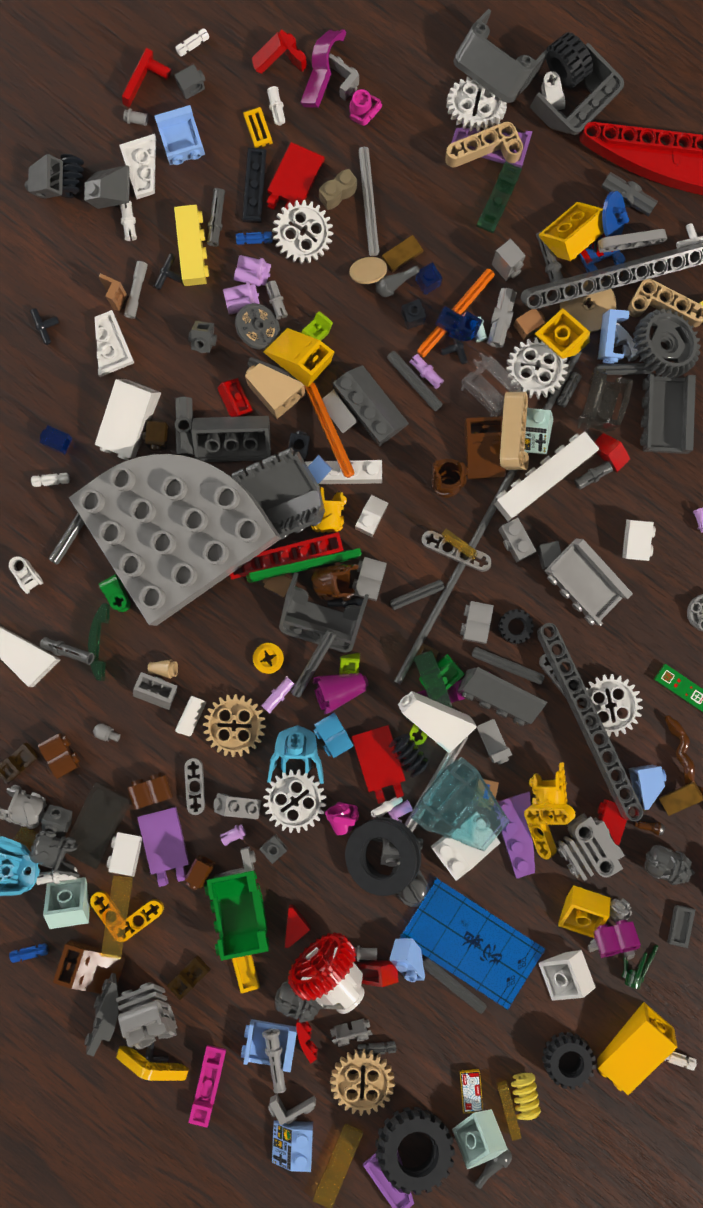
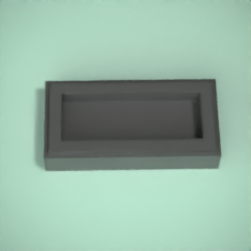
M677 904L674 905L667 940L668 944L688 948L696 909Z

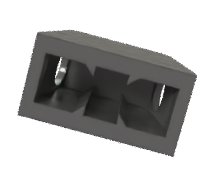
M46 154L29 167L28 181L25 182L26 190L43 199L61 196L63 161Z

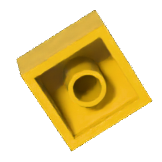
M563 308L535 333L561 359L576 355L590 343V331Z
M573 885L566 897L558 926L594 938V931L597 930L598 926L604 925L609 918L611 898Z

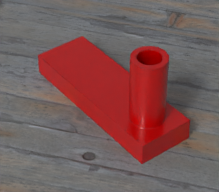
M148 48L145 49L122 95L123 105L129 108L148 70L167 80L172 71L171 68L154 60L153 51Z

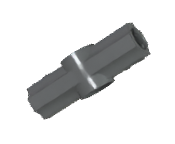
M612 172L609 173L601 188L609 193L612 191L620 192L623 196L625 207L632 206L646 216L650 215L658 202L644 193L637 183L633 181L626 182Z
M189 397L176 398L177 455L182 456L194 455L191 431L193 401ZM183 423L189 424L188 429L184 431L180 430V426Z

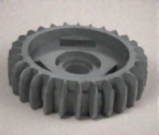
M661 309L650 312L640 320L639 324L635 327L636 331L633 333L635 338L632 341L636 343L633 349L638 350L636 355L641 357L639 362L644 361L646 364L644 368L650 367V373L656 371V376L662 374L663 378L667 376L670 379L673 377L677 378L694 367L701 353L698 350L701 345L697 344L700 338L695 336L698 332H694L692 330L694 325L690 326L688 324L689 320L685 321L683 319L684 315L679 317L677 311L672 313L671 309L667 311ZM651 326H653V329H654L655 331H654V333H653V335H652V337H651V339H650V337H649L650 328H651ZM661 342H665L667 344V350L662 348Z

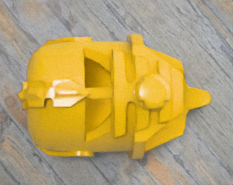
M320 487L325 513L322 521L316 526L311 525V527L316 532L337 533L343 528L344 516H341V510H344L347 498L343 496V492H337L332 501H327L324 497V488Z
M563 762L559 763L556 780L542 781L538 773H535L530 778L529 785L532 787L533 794L536 797L532 798L533 804L568 803L567 782H565L566 776ZM546 810L548 816L552 815L549 811Z

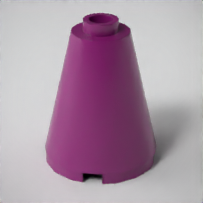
M361 673L326 675L313 678V685L317 684V689L314 690L321 710L325 709L324 714L331 713L359 696L369 686L366 676H362Z

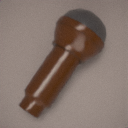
M635 821L634 827L651 831L656 835H662L665 831V826L661 822Z

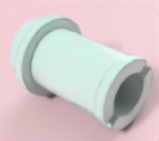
M481 317L471 319L469 325L473 329L476 342L488 339L483 326L484 320Z

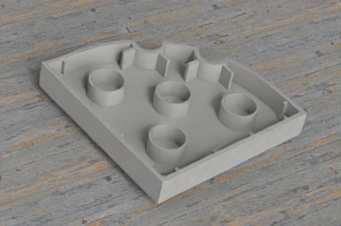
M156 454L125 461L102 473L69 497L149 625L154 626L162 623L282 539L261 506L242 484L211 464L182 455Z

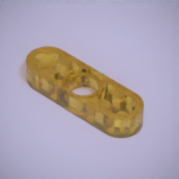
M507 1081L499 1082L497 1087L511 1140L522 1139Z

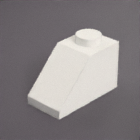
M371 495L355 525V530L373 537L388 506V502Z

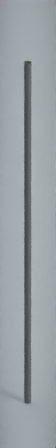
M584 348L576 355L571 356L568 362V369L565 370L568 372L567 377H563L565 379L564 384L560 383L561 387L559 390L554 388L555 392L549 396L543 410L552 409ZM518 470L508 471L468 545L469 547L476 548L497 509L494 505L498 500L496 496L504 490L507 491ZM465 550L461 559H469L471 553ZM458 563L394 680L399 685H401L417 652L428 636L466 565Z

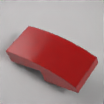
M281 29L279 34L288 47L285 54L303 72L307 67L305 54L297 49L295 37Z
M297 1019L296 1030L299 1043L311 1064L317 1059L318 1051L313 1041H308L312 1035V1027L308 1021L300 1023Z

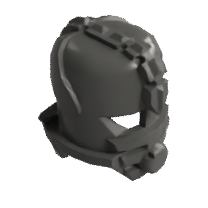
M40 831L33 841L31 852H29L30 860L39 865L52 868V873L57 872L60 875H72L77 878L80 875L74 871V864L64 859L66 851L71 852L77 849L79 844H76V839L63 836L60 839L56 837L54 832Z
M655 845L646 853L645 869L657 879L668 881L673 886L688 882L691 875L695 874V871L690 868L692 862L681 851L674 852L672 849L664 846Z
M288 982L282 983V986L277 990L275 996L276 1010L285 1016L298 1019L300 1023L313 1020L319 1010L324 1009L316 1000L311 999L307 1001L299 998Z

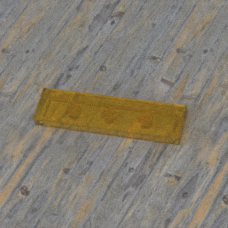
M113 875L101 957L121 959L133 881L132 877Z
M344 1124L313 1198L314 1202L327 1208L333 1207L363 1131Z

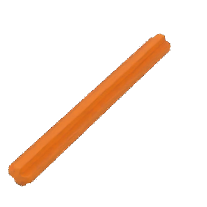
M491 269L484 271L417 349V353L420 356L425 357L493 279L495 274Z
M312 382L309 387L304 386L344 477L350 478L355 474L354 469L315 383Z

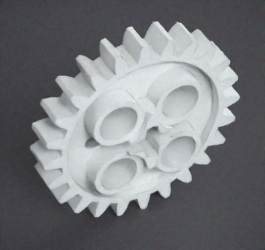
M467 76L466 82L460 79L459 84L454 83V88H450L446 108H448V114H452L451 120L457 119L456 125L462 123L463 129L469 126L470 131L476 128L477 132H479L481 127L486 130L488 126L493 127L494 124L500 123V119L504 118L507 103ZM480 91L481 95L476 116H473L477 92Z
M296 200L294 207L291 203H288V210L283 207L281 209L283 215L277 214L279 220H274L273 224L278 227L272 229V232L277 233V235L273 237V240H279L276 247H282L280 254L286 252V259L293 256V262L299 258L300 264L303 263L304 259L310 263L311 257L317 261V254L323 256V250L327 251L329 249L326 244L332 243V240L328 237L332 236L333 232L328 231V229L332 228L333 225L327 224L330 217L324 218L325 210L319 212L320 205L313 208L312 201L307 206L305 200H303L301 205ZM295 215H302L304 217V222H297L295 219ZM312 225H316L319 227V234H315L312 232ZM304 228L306 230L305 234L301 236L300 230ZM291 230L295 235L294 239H288L285 232ZM310 237L315 238L317 242H314ZM302 241H307L310 244L309 250L302 248Z
M535 338L534 343L527 339V345L520 342V348L514 347V353H510V359L507 360V365L509 366L506 368V372L510 373L507 379H513L511 386L517 385L516 392L520 389L523 392H528L529 398H532L533 394H536L537 399H539L540 394L547 398L548 391L553 395L555 392L554 388L559 390L561 387L560 383L564 384L565 382L563 377H567L568 374L565 371L568 369V364H564L567 358L561 359L542 341L541 343L538 342L537 338ZM532 355L535 359L528 360L525 356ZM551 359L553 363L547 364L544 360ZM527 372L530 374V377L524 378L521 374ZM545 376L549 381L543 382L540 380V377Z
M611 674L610 679L603 675L602 681L596 677V684L588 682L591 688H586L597 713L605 711L608 714V720L602 722L608 736L610 737L611 732H614L615 736L618 737V731L620 730L623 734H626V727L632 730L631 723L638 724L637 720L634 719L635 716L641 717L637 710L643 709V707L637 703L642 701V699L636 698V695L640 692L632 691L635 685L628 686V679L621 682V676L614 680L613 674ZM607 688L610 692L611 702L616 704L613 707L616 720L614 723L611 719L610 709L605 707L608 704L605 691ZM615 689L623 691V697L620 700L613 697ZM597 692L604 695V701L600 704L596 703L593 699L594 694ZM579 702V705H585L584 702ZM619 708L627 710V716L624 719H620L617 716ZM587 716L586 719L589 720L587 725H593L592 718Z
M290 769L289 775L283 772L282 778L276 775L277 782L271 781L272 788L265 789L270 794L263 797L268 800L263 806L269 807V810L265 812L266 814H272L269 821L277 820L275 827L282 824V831L289 827L290 833H292L293 828H296L297 832L300 833L301 827L306 831L308 830V824L314 827V819L320 821L318 813L324 814L320 807L326 806V803L321 802V800L326 798V795L320 794L324 788L317 787L320 781L313 782L314 775L308 778V773L301 775V771L298 769L297 773L294 774L293 770ZM292 783H301L302 790L294 792L291 787ZM305 790H309L308 794L299 799V805L293 804L286 811L281 812V809L292 801V796L297 798ZM284 794L287 798L286 803L279 804L276 801V796ZM305 798L313 799V807L307 808L304 806L303 800ZM289 810H296L299 815L298 818L295 820L288 817Z

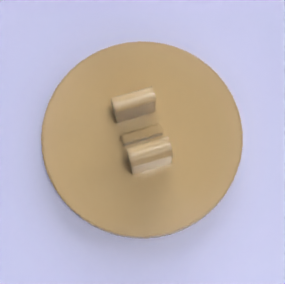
M377 257L359 259L350 267V277L355 282L361 284L377 282L387 272L386 263Z

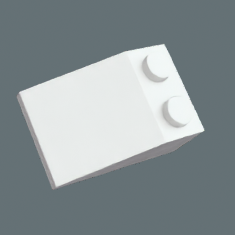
M476 811L431 845V848L457 881L497 847L500 841Z

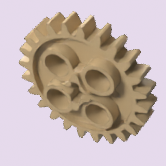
M237 694L234 695L233 699H231L230 695H227V701L220 697V704L213 702L215 709H207L211 715L204 716L209 720L208 723H203V726L208 727L204 734H210L206 741L213 740L211 748L217 745V752L219 753L223 749L224 756L231 752L232 757H235L236 752H238L241 757L243 756V750L249 754L250 746L256 749L255 742H262L258 738L259 735H265L261 729L266 728V725L261 724V721H264L266 718L259 716L263 710L257 711L256 708L259 704L257 703L252 706L251 698L246 702L245 695L240 700H238ZM223 710L230 712V719L228 721H224L221 718ZM244 710L250 714V718L246 722L240 719V713ZM236 720L237 724H251L252 727L236 728V731H233V727H218V723L230 724ZM225 729L229 732L228 740L221 739V730ZM242 730H246L249 733V738L246 741H242L239 738V733Z
M355 1049L353 1056L347 1052V1059L341 1056V1064L335 1063L336 1070H332L333 1077L330 1080V1083L333 1084L331 1085V1092H335L334 1099L339 1098V1106L345 1103V1111L352 1108V1114H354L356 1110H359L360 1116H362L363 1110H366L368 1115H370L372 1108L378 1112V1105L384 1108V1100L390 1101L389 1094H393L392 1087L395 1086V1082L392 1080L394 1079V1072H390L391 1065L386 1066V1058L380 1061V1053L374 1057L373 1050L366 1054L365 1049H363L362 1054H359L357 1049ZM364 1065V1066H365L364 1098L361 1099V1098H360L361 1066ZM353 1069L358 1071L356 1074L349 1073ZM374 1070L378 1073L375 1075H370L368 1072ZM355 1089L357 1092L349 1093L348 1090ZM369 1090H375L376 1093H375V1094H369L368 1091H369Z

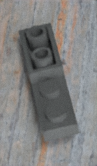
M112 973L110 978L104 981L102 986L103 992L101 996H97L94 1003V1008L96 1009V1018L93 1023L94 1029L92 1033H88L84 1043L86 1045V1054L90 1056L95 1055L102 1039L110 1042L115 1029L119 1003L116 1002V998L119 995L115 973Z

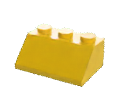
M576 202L539 233V238L558 258L571 261L604 233L602 224L603 208Z

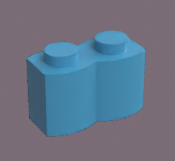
M335 713L314 724L316 728L313 731L319 740L322 738L326 745L323 748L328 756L332 755L335 758L354 746Z

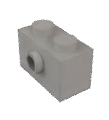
M509 239L496 250L492 265L506 281L510 277L514 279L521 272L520 269L524 265L523 261L526 255L512 239Z
M519 518L502 525L498 529L504 539L503 544L505 548L511 552L516 563L536 552Z
M141 672L133 689V697L169 710L177 691V685Z

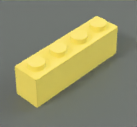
M197 204L174 207L184 286L207 284L206 277H209L208 265L204 263V259H207L206 247L202 245V241H205L204 229H201L200 223H203L202 211H198Z

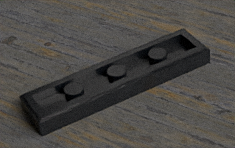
M248 148L243 222H262L266 149Z

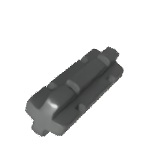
M573 372L561 396L556 402L558 406L565 408L568 404V399L571 398L582 378L579 373Z
M387 1041L385 1044L384 1042L369 1043L367 1046L366 1044H359L358 1053L362 1054L363 1049H365L366 1054L373 1050V1055L379 1053L381 1055L385 1054V1052H388V1054L395 1053L396 1043L395 1041Z

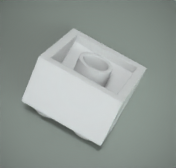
M582 950L565 952L538 963L552 1001L584 998L596 988Z

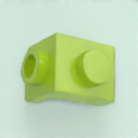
M319 311L316 313L314 320L302 330V334L321 341L329 334L333 322Z

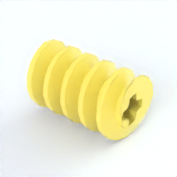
M532 1073L515 1074L513 1078L516 1081L512 1082L511 1086L517 1087V1089L513 1090L512 1093L513 1095H519V1097L514 1098V1103H520V1105L515 1107V1110L521 1112L516 1115V1118L519 1120L535 1119L539 1117L541 1112L539 1099L537 1098V1085L534 1082L536 1079L535 1075Z

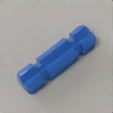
M270 231L264 232V234H261V232L246 233V235L244 233L236 234L237 245H245L244 243L261 244L263 241L265 243H272L273 241L272 232Z
M46 943L39 944L38 947L36 945L20 949V951H11L9 958L12 963L19 962L20 959L22 961L32 959L39 955H47L49 948Z

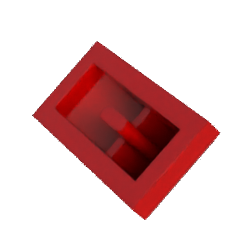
M603 433L594 442L599 448L596 453L604 461L609 462L616 473L630 460L621 441Z
M291 904L288 909L285 948L291 947L311 929L309 923L297 908Z

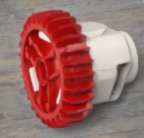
M328 933L327 936L322 935L321 939L316 938V942L310 943V946L305 948L303 953H299V958L295 959V964L291 965L292 969L289 970L288 984L302 1000H316L324 1009H336L341 1014L348 1013L356 1008L364 997V988L361 986L363 973L354 963L356 960L355 948L348 938L341 933Z

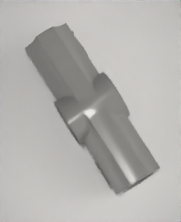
M501 288L487 341V344L492 347L502 348L504 345L507 329H509L512 320V309L517 294L513 289Z

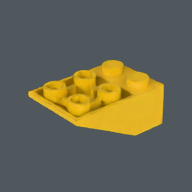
M289 328L264 351L268 357L306 387H309L330 365L334 355V351L322 341Z

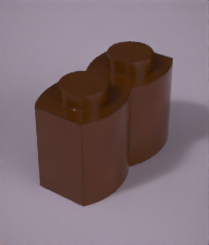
M58 733L38 745L56 779L80 767L78 763L80 762L79 756L75 751L72 753L69 747L71 745L70 740L66 735H62V733Z
M161 773L150 776L151 780L143 782V779L131 782L132 786L127 788L134 810L173 798L167 775L162 776Z
M203 855L196 857L185 877L186 885L194 890L202 888L210 877L216 862Z

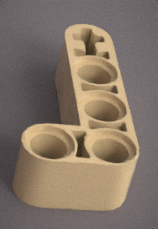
M503 122L451 143L447 147L445 161L450 167H458L501 150L507 162L516 163L520 159L523 144L515 126L511 122ZM502 133H508L510 136H504ZM489 139L492 143H487L485 140ZM472 146L475 150H470L468 147ZM510 149H515L517 153H512Z
M652 279L643 280L627 308L629 315L635 318L640 317L650 305L658 310L665 309L667 311L671 309L672 313L677 311L679 317L684 315L683 319L685 321L689 320L688 324L690 326L698 327L703 322V305ZM643 288H648L650 293H646ZM660 296H664L667 302L662 301ZM634 304L641 305L642 309H637ZM677 305H681L683 310H679Z
M506 392L504 396L500 465L507 470H527L529 465L528 453L524 451L528 395L526 392Z

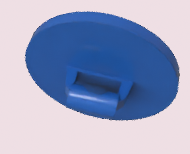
M618 191L610 192L604 202L602 224L606 237L621 235L624 224L629 222L623 196Z

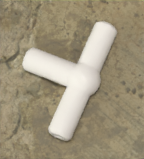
M690 223L686 225L690 239L678 241L676 247L681 248L703 242V236L697 237L695 228Z
M395 797L390 801L383 802L381 806L371 811V815L374 818L383 817L393 807L403 802L402 797Z

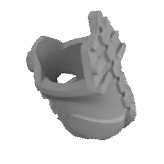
M18 785L7 788V793L13 798L8 810L0 809V819L6 820L9 823L19 824L28 829L37 827L40 824L41 815L45 811L44 808L47 806L46 799L34 792L31 795L26 794V791L21 790V787Z

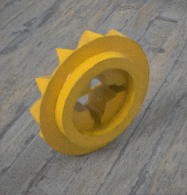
M272 643L260 645L253 654L255 667L260 672L266 674L278 671L284 661L283 652L277 645ZM265 651L269 655H276L271 659L272 666L268 662H261L265 658Z

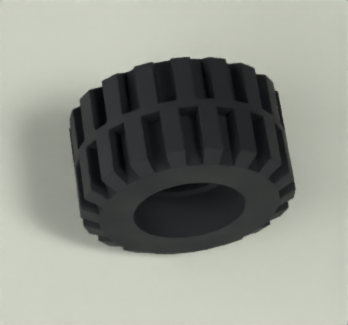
M567 32L546 48V51H548L546 57L550 71H554L560 76L561 85L566 88L575 87L593 71V62L589 50L583 41L573 33Z
M561 1032L557 1038L555 1035L552 1036L553 1041L550 1042L548 1040L546 1042L547 1048L543 1049L544 1056H542V1061L549 1077L556 1085L559 1086L560 1084L564 1089H567V1086H569L571 1090H575L577 1085L579 1088H582V1083L588 1084L590 1082L588 1077L594 1076L592 1069H596L594 1062L596 1059L592 1053L593 1051L587 1042L577 1034L573 1035L571 1032H567V1035H564ZM569 1051L577 1052L579 1060L573 1068L562 1069L558 1066L559 1059L564 1053Z

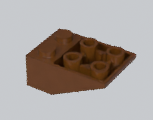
M503 416L466 418L464 430L466 463L469 469L467 479L506 477V469L500 465Z
M71 939L64 946L53 983L70 989L102 994L103 983L106 979L110 978L112 973L116 974L117 982H119L126 957Z

